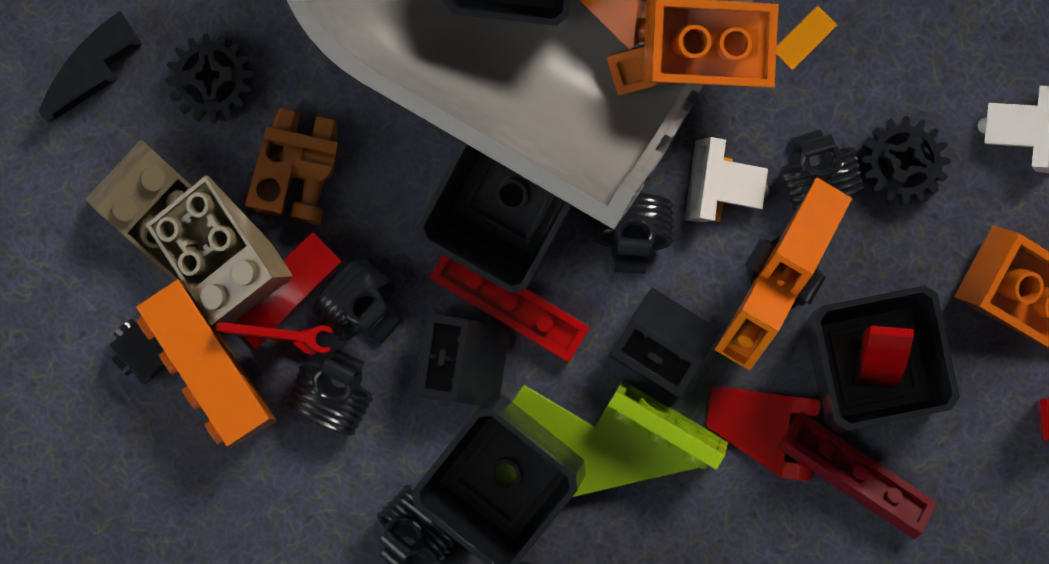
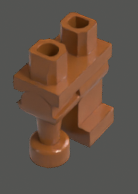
M279 108L272 128L266 126L264 141L260 149L245 206L249 211L284 218L293 178L303 180L301 202H294L292 204L289 218L303 223L321 225L324 211L317 204L324 184L332 179L335 173L341 149L337 142L338 122L328 118L316 117L312 136L298 134L301 113Z

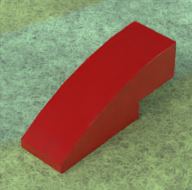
M312 232L284 260L293 277L234 324L278 329L344 264ZM244 337L255 349L265 341L264 339Z
M870 326L862 332L861 349L857 351L854 384L896 388L903 377L908 362L914 329Z

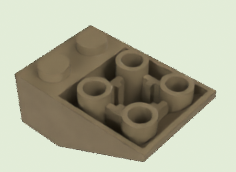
M140 140L88 195L86 200L101 216L174 281L177 279L182 281L145 224L192 186L143 140Z
M204 176L145 224L211 326H215L216 323L220 322L234 324L293 277L273 244L209 176Z

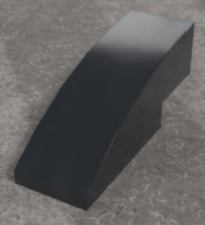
M121 11L97 27L76 48L61 67L39 109L42 118L47 122L51 123L116 81L117 77L109 66L143 44Z

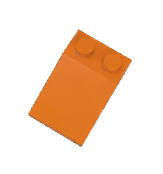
M646 0L643 82L774 88L779 4L716 0Z
M992 225L954 297L978 312L1049 349V251L1020 233Z

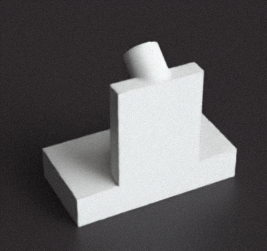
M1040 86L1038 106L988 103L987 117L980 119L978 122L979 131L985 134L984 143L990 145L1033 147V169L1036 172L1049 173V86Z
M709 137L696 140L684 220L700 223L715 221L717 202L763 209L764 198L770 192L766 184L768 169L723 160L726 140Z

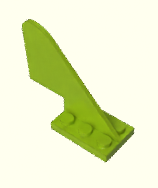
M625 380L621 381L596 426L581 419L526 385H523L512 401L584 459L586 475L573 497L696 468L706 469L710 466L717 470L725 457L728 441ZM502 463L495 467L494 474L498 482L510 485L516 481L517 472L513 466Z

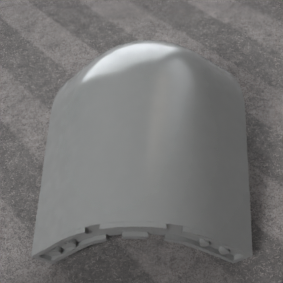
M287 0L297 21L309 38L343 71L612 229L617 227L642 191L643 183L654 172L694 104L687 100L691 92L700 93L704 86L658 83L657 86L618 96L606 57L611 53L628 48L580 0H571L569 17L558 26L456 15L450 12L443 3V0ZM716 0V1H734V2H752V3H753L754 0Z

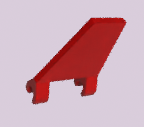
M222 322L216 323L214 332L290 343L300 352L308 355L329 352L331 347H320L316 343V336L321 335V331L325 333L333 332L330 327L325 325L303 329L298 332Z
M711 385L706 422L708 428L781 478L805 482L810 481L812 471L799 463L784 462L785 452L780 450L778 446L789 428L790 414L803 412L807 416L816 417L820 414L821 402L819 400Z

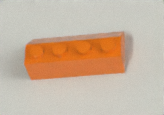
M177 279L136 306L141 314V317L136 319L139 327L149 340L156 337L164 349L159 354L160 359L172 375L179 372L187 385L181 389L184 396L195 410L201 406L209 418V421L204 425L217 445L224 441L227 447H233L277 421L221 334L214 332L215 326L209 324L182 281Z

